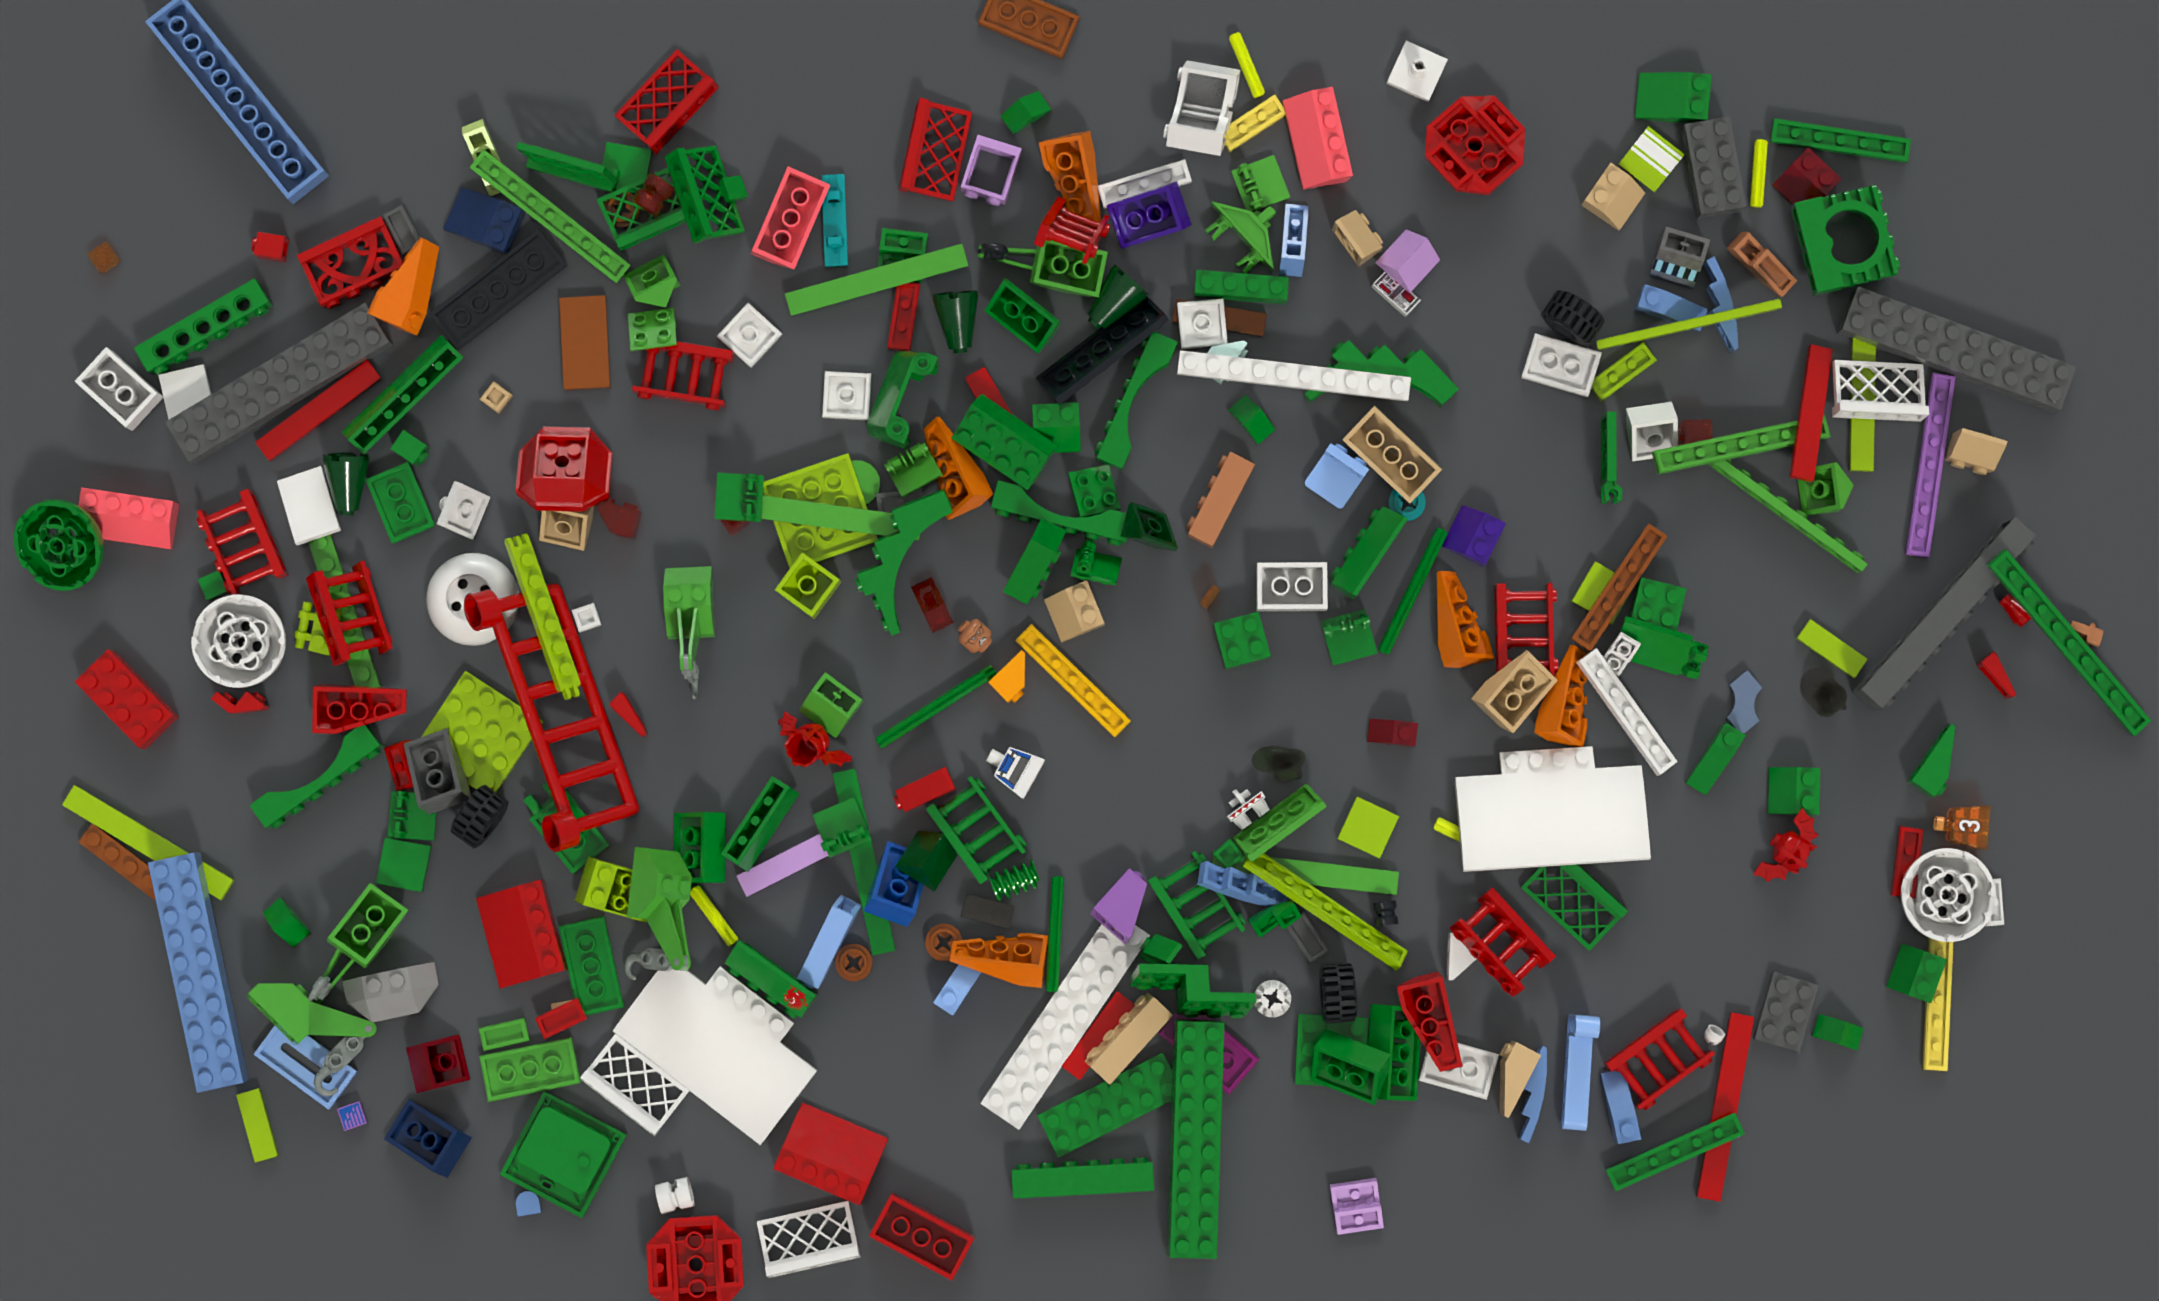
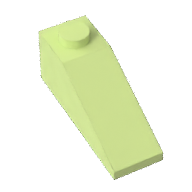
M483 119L462 127V134L474 161L485 150L501 162ZM482 178L489 196L500 193Z

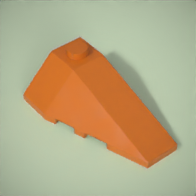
M940 416L935 417L924 428L927 448L943 474L937 480L939 490L945 488L953 508V513L946 515L947 520H951L981 506L993 495V492L984 473L964 447L951 439L953 436L951 430Z

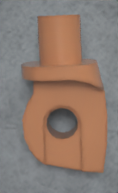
M2073 620L2071 621L2070 625L2084 639L2087 645L2099 647L2103 630L2096 628L2095 623L2087 626Z

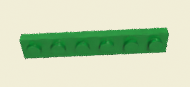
M1774 118L1770 143L1907 163L1911 139Z
M1734 1112L1606 1169V1172L1615 1191H1618L1738 1138L1745 1133Z

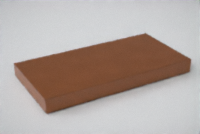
M987 0L978 25L1063 59L1080 16L1042 0Z
M606 296L559 298L564 390L611 388Z

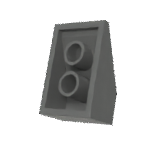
M447 728L404 743L417 805L420 809L430 815L468 800L471 794L467 778Z

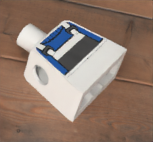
M1009 747L1005 755L992 749L986 760L998 767L994 777L1022 799L1025 798L1045 762L1043 758Z

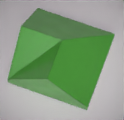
M664 254L623 275L636 301L665 308L673 289L681 286Z
M1838 463L1816 466L1815 477L1812 482L1798 479L1802 512L1810 516L1839 512L1844 508L1854 485Z

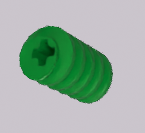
M1033 859L1030 860L1029 868L1023 862L1021 863L1020 871L1014 865L1012 866L1011 874L1005 868L1003 869L1002 877L997 871L994 872V879L989 876L998 901H1002V893L1007 898H1011V890L1016 895H1020V887L1025 892H1029V884L1034 889H1037L1038 881L1040 882Z

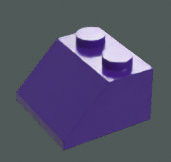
M1462 505L1441 547L1484 567L1506 523L1487 513Z

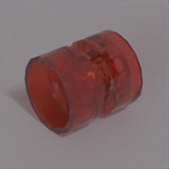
M649 173L643 182L644 188L638 189L632 201L657 217L664 207L662 202L664 200L668 201L675 189L660 177Z

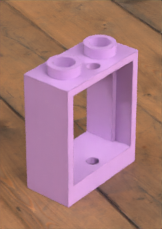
M977 135L961 184V191L965 192L964 195L972 199H977L978 197L985 198L987 203L999 206L1000 203L1005 205L1022 154V148ZM981 150L1012 159L1001 195L970 185Z

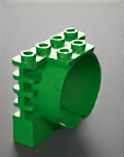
M1875 184L1865 188L1832 194L1823 198L1821 196L1796 202L1790 207L1813 296L1887 277H1894L1898 274L1900 262L1898 257L1894 256L1892 249L1894 247V239L1892 234L1888 233V215L1882 210V192L1880 189H1877ZM1841 211L1854 213L1862 217L1870 225L1876 238V250L1869 259L1859 264H1844L1832 256L1833 240L1826 232V224L1836 213Z

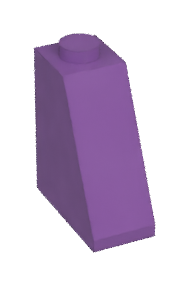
M1129 868L1097 903L1090 914L1125 945L1132 936L1147 886L1145 878L1139 872H1133Z

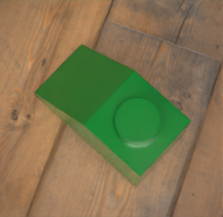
M1155 934L1152 939L1147 937L1140 946V949L1143 951L1139 957L1148 964H1170L1183 945Z

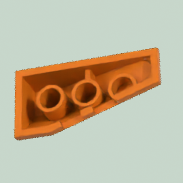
M1091 132L1073 133L1039 142L1043 165L1046 171H1049L1057 191H1060L1063 198L1067 199L1065 205L1068 211L1101 223L1096 160Z
M420 237L404 257L402 266L398 271L394 270L390 275L391 279L385 287L381 286L376 292L368 314L401 331L417 336L427 314L439 246Z
M1451 571L1437 572L1438 647L1443 665L1449 668H1462L1491 661L1495 658L1489 637L1485 630L1481 632L1475 620L1478 616L1475 611L1472 612L1466 602L1468 596L1456 572Z
M1575 645L1569 646L1555 675L1558 681L1548 691L1538 710L1534 733L1547 741L1572 747H1583L1587 731V718H1584V704H1587V697H1584L1583 684L1587 682V677L1576 662L1587 653Z
M1019 933L1017 937L1004 938V935L996 936V940L984 941L981 938L953 941L950 962L1019 986L1042 988L1048 935Z

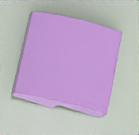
M1376 1178L1330 1184L1337 1235L1384 1228Z

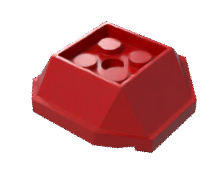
M1495 95L1485 97L1461 96L1427 126L1425 159L1455 191L1489 195L1523 166L1526 129ZM1472 143H1477L1481 149L1472 151L1468 146Z
M543 427L519 451L516 495L525 500L536 511L584 512L600 500L603 501L609 498L613 463L612 452L591 428Z
M718 1215L670 1218L646 1245L649 1293L659 1301H731L744 1286L742 1238ZM692 1258L701 1259L703 1262L701 1270H695L691 1267Z

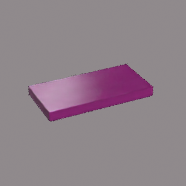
M1176 1011L1158 1034L1173 1046L1174 1019H1214L1208 1018L1207 1015L1187 1018L1184 1015H1177ZM1225 1029L1222 1089L1229 1095L1259 1059Z

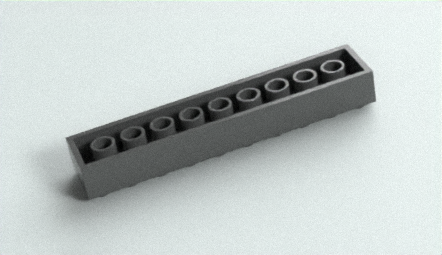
M1859 286L1851 293L1837 332L1839 335L1850 339L1855 338L1876 346L1877 349L1918 364H1923L1945 374L1956 376V378L2051 413H2056L2062 409L2076 369L2074 365Z
M366 303L360 305L167 420L165 423L188 462L198 463L357 368L366 360L369 361L394 346L378 319L368 314L370 306Z
M2016 516L2004 521L1852 693L1872 711L1887 709L1895 701L1894 695L1900 690L1903 691L1911 683L1909 678L1915 673L1921 672L1927 665L1924 661L1939 652L1942 648L1940 643L1946 638L1950 639L1958 630L1955 626L1961 621L1965 622L1971 616L1973 611L1970 609L1976 604L1980 605L1987 598L1988 594L1986 591L1992 586L1995 588L2000 583L1986 565L2002 550H2007L2018 562V555H2021L2023 552L2026 553L2034 545L2032 540L2036 534Z

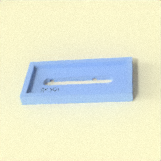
M274 1026L254 1055L328 1110L331 1109L358 1071L347 1064L342 1070L330 1074L332 1081L330 1083L322 1081V1086L326 1090L338 1088V1092L331 1096L319 1094L314 1086V1077L316 1075L282 1051L281 1046L284 1043H288L320 1068L330 1050L310 1035H307L299 1044L294 1045Z

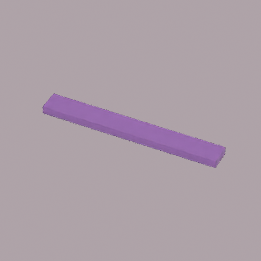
M1931 373L1927 399L1929 415L1924 420L1905 555L1922 558L1930 557L1956 376Z

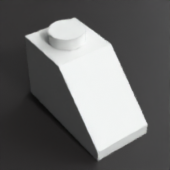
M1448 933L1446 980H1454L1476 958L1470 954L1461 941L1454 937L1453 933Z

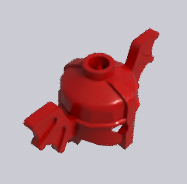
M784 712L783 718L778 720V724L782 728L780 735L788 737L784 747L786 748L787 756L792 760L791 764L794 766L801 765L802 767H807L819 759L823 761L825 766L834 763L842 767L843 763L851 762L852 757L843 750L827 751L830 740L822 725L810 723L796 729L797 719L787 712Z
M1801 808L1794 818V823L1799 828L1800 835L1794 831H1788L1782 835L1776 833L1770 841V845L1773 846L1772 858L1778 863L1761 862L1754 871V876H1761L1767 882L1773 878L1786 880L1788 871L1798 874L1799 868L1803 867L1805 869L1808 866L1806 859L1810 855L1809 851L1817 848L1816 845L1811 843V840L1817 838L1818 833L1813 828L1814 818L1809 817L1804 808Z

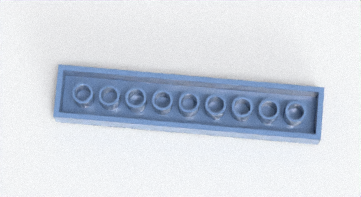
M172 0L145 21L292 204H295L329 177L328 173L189 0Z
M194 852L148 862L196 1091L199 1093L244 1083L249 1078L201 853Z

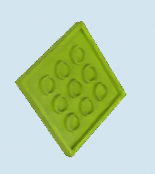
M849 453L765 481L763 485L765 496L868 510ZM773 521L789 568L792 567L802 552L815 562H819L872 544L878 539L875 534Z
M467 671L463 673L421 736L424 737L447 728L468 784L476 790L483 785H487L496 793L532 740L521 707Z

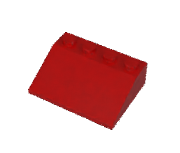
M536 880L476 898L500 989L568 970L544 880Z
M802 1102L773 1169L852 1203L861 1205L889 1138Z

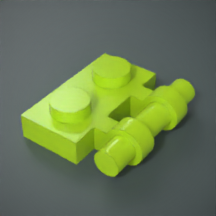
M303 601L302 610H299L298 614L300 618L298 630H295L294 638H296L294 647L304 649L305 640L310 641L309 651L330 656L317 613L311 612V602ZM336 609V614L340 621L342 610ZM309 620L314 621L311 633L307 632Z

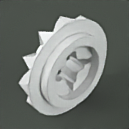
M1268 980L1257 987L1255 991V1006L1261 1014L1267 1017H1278L1288 1010L1291 1004V994L1285 984L1277 980ZM1277 989L1276 997L1282 1001V1004L1273 1003L1269 1009V1000L1263 994L1272 995Z

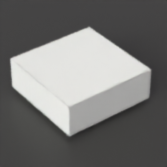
M595 603L572 610L580 633L602 625Z

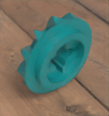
M1395 489L1391 492L1388 501L1390 510L1408 518L1407 521L1415 520L1423 513L1426 505L1423 492L1411 502L1413 504L1412 508L1408 506L1403 511L1401 510L1403 502L1400 499L1403 497Z

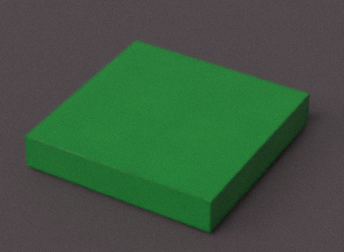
M606 142L602 165L620 171L614 191L648 176L652 157L651 149ZM634 189L628 191L631 194L641 195V192Z
M385 838L376 884L423 892L432 846Z

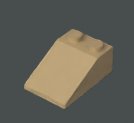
M1526 650L1485 681L1471 699L1500 728L1514 733L1558 680Z
M1510 1041L1508 1044L1505 1043L1499 1054L1502 1056L1500 1060L1499 1114L1507 1118L1510 1117L1541 1057L1540 1054L1515 1041Z

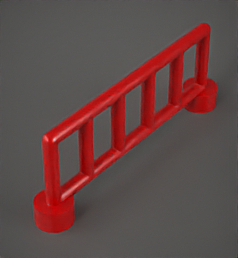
M557 583L546 585L592 717L545 731L543 730L533 700L559 692H557L553 680L528 687L518 656L541 650L539 639L535 636L513 643L502 612L526 606L522 592L499 599L490 589L469 594L464 599L466 619L475 631L493 628L557 809V813L545 816L542 820V833L548 847L553 852H559L577 846L580 842V832L636 815L639 812V804L561 586ZM597 730L608 760L559 775L549 744ZM613 773L623 804L576 819L564 788Z

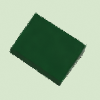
M1134 502L1128 505L1121 537L1155 549L1170 551L1178 549L1166 514Z
M917 831L895 867L935 892L957 857V853L944 833Z

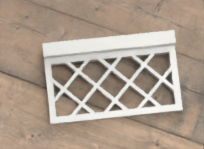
M1834 360L1832 362L1835 406L1832 408V417L1921 422L1929 415V406H1926L1923 364ZM1840 367H1847L1853 375L1846 380L1840 374ZM1863 368H1869L1875 374L1870 381L1860 373ZM1885 369H1891L1897 375L1892 382L1882 374ZM1907 370L1917 371V380L1914 383L1904 375ZM1855 376L1865 385L1859 392L1849 383ZM1877 377L1887 386L1881 393L1871 384ZM1899 378L1909 387L1904 394L1893 385ZM1844 387L1854 395L1851 400H1841V390ZM1866 388L1876 396L1873 401H1867L1861 395ZM1890 389L1899 399L1896 402H1889L1883 394ZM1912 390L1918 396V403H1911L1905 395Z
M617 1034L612 1037L594 1062L580 1077L585 1084L654 1137L689 1092L687 1088ZM617 1041L624 1046L625 1056L611 1058L610 1048ZM627 1050H629L634 1055L628 1056ZM608 1052V1057H609V1058L603 1059V1057H604V1056L606 1055V1053ZM639 1058L642 1060L644 1070L630 1072L628 1059ZM626 1059L627 1073L613 1074L612 1061ZM601 1062H609L611 1075L600 1076L594 1069ZM646 1064L652 1069L646 1070ZM647 1073H659L662 1085L648 1086ZM644 1074L646 1087L632 1089L630 1075ZM628 1076L629 1089L618 1090L614 1086V1077ZM606 1078H611L612 1084H610V1083H609L607 1080H605V1079H606ZM664 1078L668 1080L670 1084H665ZM676 1086L682 1091L676 1100L667 1101L665 1087ZM663 1088L664 1101L650 1103L649 1089ZM646 1090L648 1103L636 1104L633 1101L632 1092ZM630 1092V1098L623 1093ZM674 1103L668 1110L667 1104ZM665 1104L666 1114L659 1121L652 1116L651 1106ZM647 1106H648L649 1113H648L646 1110H644L642 1107H647Z
M849 1201L757 1221L766 1266L765 1271L768 1278L861 1257ZM845 1207L846 1218L842 1224L830 1218L835 1209ZM825 1211H830L828 1215L822 1213ZM819 1213L825 1217L819 1229L807 1223L813 1214ZM807 1216L805 1221L799 1217ZM794 1218L803 1223L795 1235L785 1229L788 1221ZM828 1220L839 1226L833 1238L821 1232ZM784 1221L782 1226L779 1225L777 1222ZM847 1221H848L849 1229H847L846 1227H844ZM773 1223L780 1228L773 1240L765 1236L764 1225ZM805 1225L816 1231L809 1244L798 1237ZM842 1229L850 1233L851 1244L841 1245L835 1241ZM782 1231L794 1237L786 1249L776 1243ZM819 1234L830 1240L826 1249L820 1251L812 1246ZM796 1239L807 1245L803 1254L798 1256L789 1251ZM766 1240L771 1242L768 1247L766 1244ZM833 1243L838 1245V1247L830 1248ZM773 1245L785 1251L779 1260L770 1262L768 1252ZM810 1248L813 1249L814 1251H816V1252L808 1253V1251L810 1250ZM787 1253H788L789 1255L793 1256V1257L785 1258V1256L787 1255Z

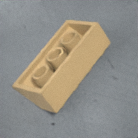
M1376 406L1343 439L1352 450L1409 503L1443 470Z

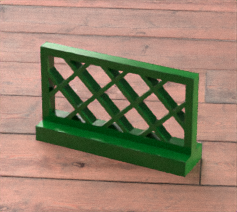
M518 142L516 149L528 158L526 164L528 169L610 193L615 190L620 175L618 169L535 145L531 146Z
M716 145L686 150L684 148H677L665 156L693 243L745 232L735 201L727 202V208L718 202L720 195L723 197L720 186L711 181V177L714 174L720 180L727 176ZM705 153H711L712 165L703 159ZM687 156L696 161L694 168L690 165ZM700 164L709 170L707 177L698 171ZM694 177H697L704 183L701 189L697 187ZM707 186L716 192L714 199L705 193ZM702 198L711 204L709 210L704 208ZM715 208L724 214L721 220L712 214ZM727 217L733 220L735 229L725 224ZM709 220L718 225L716 232H712Z
M668 167L596 199L620 252L686 222L679 202H676L678 199L677 193L674 200L661 196L665 184L674 187L673 183L667 181L670 173ZM652 180L662 183L658 195L646 191L648 183ZM634 189L641 192L637 204L625 200L628 191ZM644 194L657 198L652 210L640 206ZM610 199L620 202L616 214L607 211L603 203ZM660 199L672 204L670 211L666 214L656 212ZM623 203L636 207L632 219L619 215ZM675 205L680 206L679 208L673 210ZM638 209L651 213L648 222L642 224L634 221ZM609 215L614 217L613 223ZM618 218L630 223L627 231L619 235L614 228Z
M1581 865L1559 866L1560 876L1546 877L1547 866L1539 867L1525 881L1521 888L1589 951L1628 912V909ZM1544 870V877H1537ZM1563 870H1564L1569 876H1563ZM1560 879L1561 893H1547L1546 880ZM1563 879H1574L1577 882L1578 892H1563ZM1534 880H1544V893H1534L1528 886ZM1580 886L1587 892H1580ZM1578 895V908L1564 909V896ZM1580 895H1591L1595 901V908H1581ZM1538 896H1544L1545 903ZM1547 896H1561L1562 909H1551L1547 905ZM1597 902L1604 908H1597ZM1595 911V924L1581 925V912ZM1598 911H1608L1614 918L1608 924H1598ZM1555 912H1562V918ZM1564 912H1578L1579 925H1568L1564 919ZM1604 927V929L1598 934V928ZM1573 928H1579V934ZM1582 928H1596V937L1590 943L1582 938Z

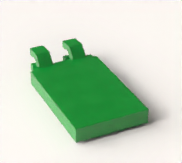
M1606 412L1601 417L1600 501L1601 504L1609 502V493L1613 495L1612 504H1618V502L1622 501L1623 489L1616 484V412Z
M1625 616L1619 633L1623 632L1641 643L1631 662L1677 676L1683 673L1686 677L1698 679L1701 671V662L1705 663L1708 656L1709 646L1692 641V635Z
M547 782L542 787L551 798L544 804L540 805L532 794L523 800L532 811L529 814L531 816L529 820L542 836L543 818L557 813ZM566 790L565 792L574 817L577 819L587 816ZM595 827L580 832V842L577 846L555 853L573 874L586 864L588 856L594 858L610 844Z

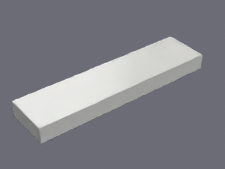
M1184 159L1098 185V192L1103 208L1106 209L1108 204L1176 181L1179 186L1192 183Z

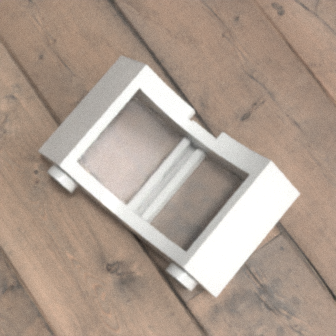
M1188 60L1183 67L1179 68L1177 80L1181 82L1171 121L1165 125L1163 137L1167 138L1166 146L1221 156L1226 142L1224 136H1226L1227 130L1229 131L1233 112L1229 111V107H1233L1236 100L1241 70Z

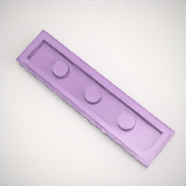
M818 834L751 868L749 872L745 871L737 875L736 877L746 897L829 856L827 851L824 852L821 847L823 842L821 835Z

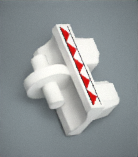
M1236 789L1233 790L1232 793L1235 798L1228 803L1232 808L1239 803L1242 806L1228 815L1227 818L1243 830L1252 823L1245 814L1251 807L1259 817L1268 812L1269 808L1264 800L1265 796L1262 791L1248 802H1245L1244 799L1251 795L1248 789L1241 794Z

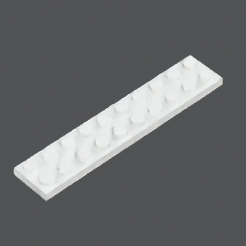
M1101 924L1059 986L1058 991L1055 992L980 1104L1018 1130L1022 1127L1061 1069L1062 1064L1071 1054L1141 950L1140 946L1147 937H1150L1148 933L1135 925L1132 936L1125 945Z

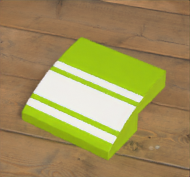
M1648 126L1620 161L1619 165L1655 192L1685 154Z

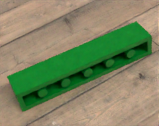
M441 335L342 431L343 435L364 455L464 357Z
M1147 1157L1133 1158L1134 1162L1125 1163L1124 1158L1110 1159V1163L1101 1164V1160H1087V1165H1077V1161H1065L1063 1166H1054V1162L1040 1163V1167L1030 1168V1164H1016V1169H1012L1013 1199L1154 1191L1153 1162L1148 1161Z

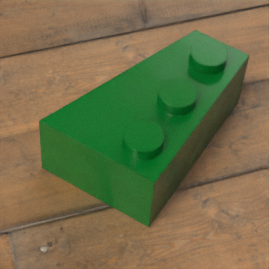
M1041 518L1003 592L1025 604H1028L1031 597L1036 599L1042 586L1038 585L1041 580L1046 581L1052 570L1048 568L1051 562L1055 564L1061 554L1058 547L1066 530Z

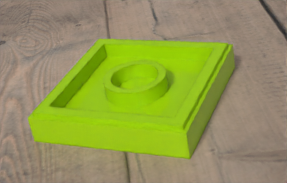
M1595 561L1571 602L1589 612L1615 572ZM1627 598L1609 623L1610 625L1615 621Z
M1356 797L1337 839L1380 859L1399 816Z

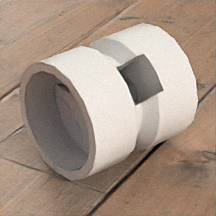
M688 1177L676 1179L674 1184L664 1182L655 1185L657 1202L662 1215L675 1212L676 1207L683 1210L695 1206L693 1191Z

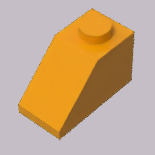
M1023 650L988 682L1007 703L1011 700L1015 703L1024 695L1022 690L1025 688V652Z

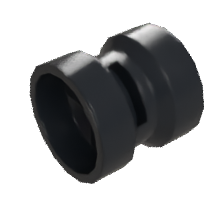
M1396 901L1373 903V909L1378 916L1375 918V926L1399 924L1398 917L1395 915Z

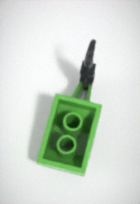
M1051 240L1050 242L1046 241L1043 247L1037 246V249L1007 248L1003 244L983 243L979 245L977 257L1032 271L1030 283L1040 287L1096 298L1100 294L1108 252L1097 250L1095 258H1090L1087 264H1083L1084 252ZM1017 255L1035 258L1033 266L1004 259V256Z

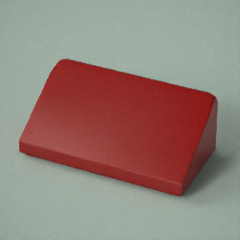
M411 740L400 741L384 748L397 791L413 788L404 743Z

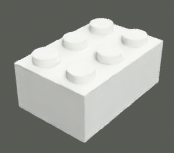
M107 347L75 380L82 389L131 431L163 399V396Z
M1327 562L1256 564V611H1326L1328 609Z

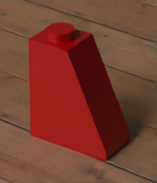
M944 767L896 790L897 796L893 797L898 810L903 809L906 813L951 793L956 788L947 768Z

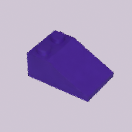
M1177 181L1107 205L1121 249L1183 230L1192 225Z

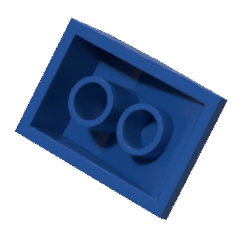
M887 841L868 893L864 912L908 927L916 914L923 884L895 867L905 852L906 847Z

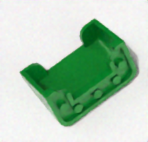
M900 351L893 356L867 422V431L871 437L903 450L908 449L911 441L908 438L909 425L906 420L896 416L910 379L921 382L927 375L936 376L940 367L937 356L913 351Z

